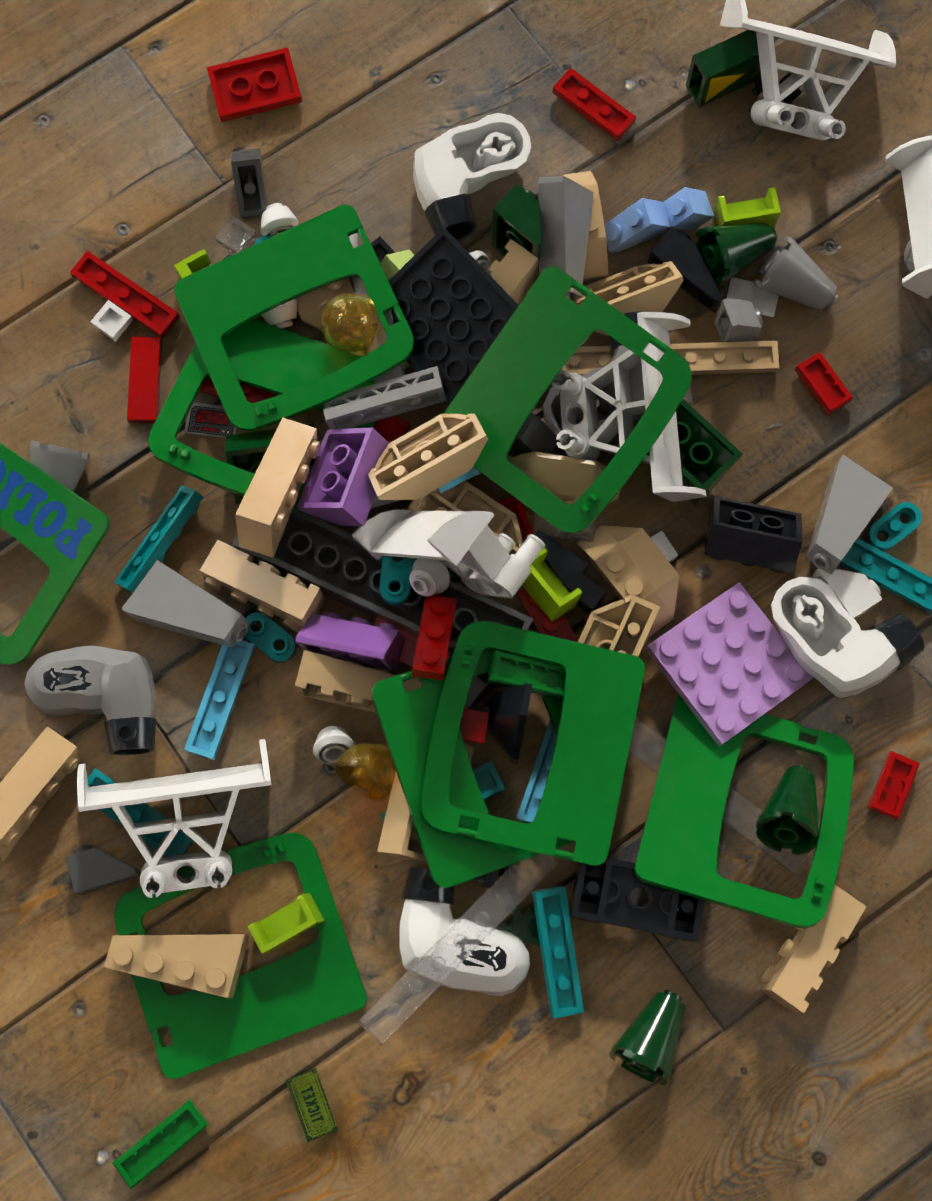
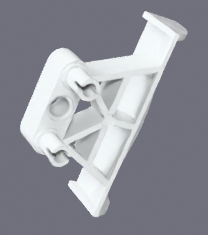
M726 0L720 22L721 27L756 31L764 98L756 101L751 108V119L757 125L819 140L839 139L846 131L845 123L842 120L834 119L830 114L867 65L891 68L896 66V51L893 40L887 33L874 30L869 49L867 50L823 36L749 19L745 0ZM773 36L805 44L799 68L776 62ZM822 49L853 57L838 78L815 72ZM777 70L792 74L779 84ZM819 81L833 84L825 95ZM803 84L813 110L781 101ZM796 114V122L793 126H791V123L793 122L794 116Z
M932 135L902 144L885 157L886 163L900 170L902 174L915 271L902 279V286L926 299L932 295Z
M665 312L637 313L638 325L668 347H670V330L691 326L690 319L678 314ZM651 343L644 350L645 354L657 362L664 354ZM630 350L588 379L577 373H568L561 370L554 379L555 382H552V386L558 389L560 393L562 431L556 437V440L561 442H557V446L565 450L566 454L570 457L594 461L598 458L600 450L616 454L634 429L633 415L644 413L662 383V374ZM641 363L645 400L631 402L629 370ZM613 381L615 398L602 390ZM596 394L617 407L600 427H598ZM581 412H583L584 416L582 421L579 424H576L577 416ZM675 412L649 451L650 456L646 455L642 461L651 466L653 493L671 502L706 497V490L683 486L677 415ZM617 433H619L620 448L608 444Z
M394 509L378 513L367 519L364 526H359L352 534L353 539L377 560L381 556L441 560L445 566L459 575L462 582L475 593L502 598H513L530 575V565L541 550L545 548V544L541 539L533 534H529L516 554L510 555L509 552L515 547L516 543L504 533H500L498 537L495 536L488 526L494 514L488 511H415Z
M265 739L259 740L262 763L92 787L88 786L85 763L79 764L77 769L79 812L112 807L146 860L141 869L140 885L147 897L153 898V894L158 897L161 893L207 886L218 888L217 885H220L222 888L227 884L232 875V860L228 853L222 851L221 848L239 790L271 785ZM231 791L225 811L183 817L181 798ZM173 799L175 818L134 823L124 806ZM220 824L215 843L196 827ZM179 829L183 830L185 834L205 850V852L161 858ZM167 831L153 852L143 834ZM189 865L195 870V873L192 877L184 878L178 874V869L181 866Z

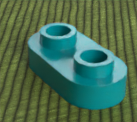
M910 502L899 503L869 528L867 532L868 543L881 551L890 550L920 525L922 520L920 509ZM901 515L908 518L907 524L900 521L899 517ZM877 533L884 534L886 541H880L877 538Z
M383 556L379 587L381 597L388 604L400 605L410 596L411 584L409 577L414 559L404 557L401 562H395L392 559L393 556ZM398 583L401 588L397 592H392L389 590L390 585Z
M252 613L246 617L250 624L245 638L250 643L255 644L256 648L274 662L284 663L293 658L296 652V644L290 634L265 614ZM255 623L262 624V629L258 632L252 631V626ZM279 641L285 643V647L281 651H277L274 648L275 644Z

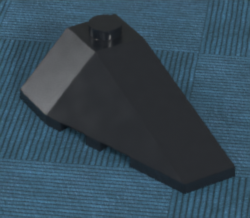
M528 683L493 693L491 702L485 701L483 712L489 713L487 729L511 763L518 764L532 689V684Z

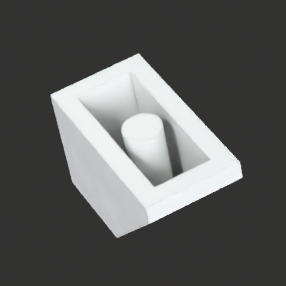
M818 568L812 575V578H818L831 587L843 608L854 619L876 606L882 600L878 585L873 580H868L865 574L835 569L832 574H829L825 570Z

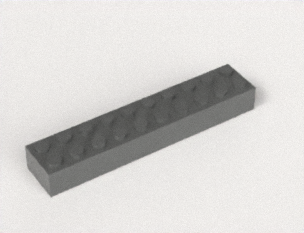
M292 511L274 558L239 547L237 534L232 544L233 547L251 555L255 562L264 561L273 565L282 575L290 573L298 577L308 587L310 584L319 587L323 594L419 636L426 596L418 594L411 586L410 596L404 603L400 605L386 603L381 597L379 589L383 556L379 560L375 559L353 539L352 534L314 516ZM392 557L393 561L395 562H401L403 560L402 557ZM451 580L444 592L435 594L436 596L457 598L448 650L452 654L454 653L460 633L471 623L489 621L530 631L533 618L488 597L477 594ZM393 583L390 585L389 590L397 592L401 586L398 583Z

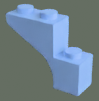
M684 187L664 202L641 198L604 224L609 252L617 253L665 234L671 226L676 230L694 231L715 217L706 192Z

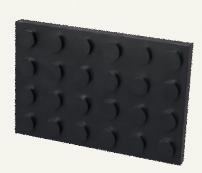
M443 227L388 282L412 331L415 342L413 352L406 361L416 372L435 366L438 367L447 400L444 402L449 407L519 305ZM391 310L394 324L398 323L399 321L394 310Z

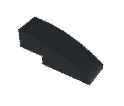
M538 530L535 536L544 542L545 548L548 550L544 562L570 593L577 588L582 591V595L576 605L590 615L603 600L607 590L584 575L588 567L587 562Z

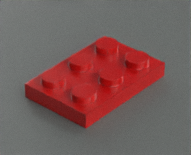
M288 47L206 67L221 122L303 102Z

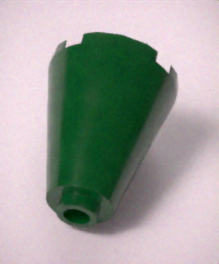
M767 223L708 226L701 228L695 234V237L699 236L698 243L695 245L716 285L724 283L775 248L777 241L776 231Z
M801 765L789 767L785 770L756 822L757 838L764 845L775 851L781 852L782 848L792 849L791 854L808 853L816 848L819 839L815 775L808 768Z
M664 990L663 993L656 992L613 1045L609 1053L611 1059L615 1061L618 1056L623 1060L621 1067L642 1079L654 1083L657 1077L662 1079L661 1085L668 1084L685 1010L684 1004L681 1003L682 998L670 990Z

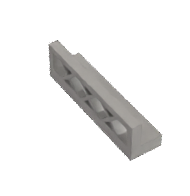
M435 366L355 389L325 403L323 412L330 429H346L447 400L438 367Z

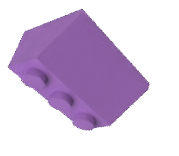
M374 428L327 429L297 508L302 512L340 526H364L376 495L368 473L375 467L389 442Z
M323 612V615L312 614L296 636L295 642L306 651L328 655L342 661L358 662L366 667L384 668L397 673L405 637L400 631H397V626L387 623H380V627L369 625V621L357 617H352L351 621L342 620L340 615L332 612Z

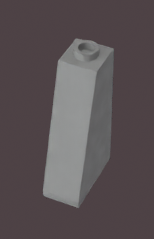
M565 176L539 177L538 179L542 240L540 252L541 273L546 268L555 266L583 285L594 192ZM572 287L566 297L569 299L570 297H581V293Z
M842 455L830 474L806 558L813 562L817 568L832 574L883 504L893 487L845 455Z
M158 560L122 607V610L135 621L233 648L236 642H240L245 637L250 624L242 614Z

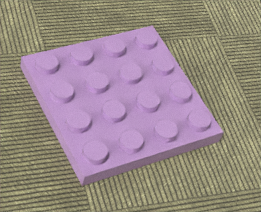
M740 582L645 648L718 747L813 679V676L798 664L785 640Z

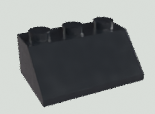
M714 496L705 539L704 555L711 556L716 560L727 559L740 562L745 566L756 565L765 567L778 573L794 572L803 543L801 513Z

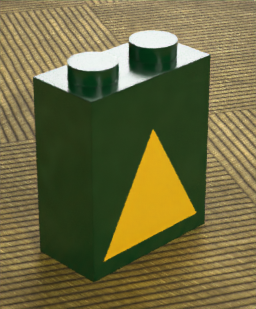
M746 30L693 55L686 87L698 107L754 82V76L760 72L756 31Z

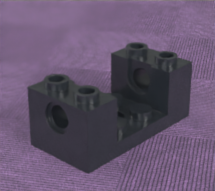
M606 858L598 866L578 863L569 911L571 919L620 926L660 934L662 937L687 942H698L704 900L640 881L634 872L635 863ZM642 888L647 892L648 901L644 906L639 907L632 903L630 895L633 889Z

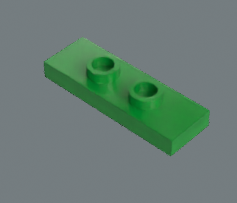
M495 650L492 655L487 682L511 688L528 683L532 684V693L563 700L565 670L557 664Z
M189 1099L112 1162V1164L129 1188L133 1189L208 1127L210 1123L192 1099Z

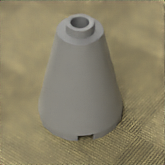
M786 236L783 240L787 243L783 248L779 245L775 247L759 271L763 275L761 281L755 279L754 285L819 311L824 308L829 309L838 297V294L835 293L837 286L793 238Z
M31 440L30 463L74 492L89 462L90 454Z

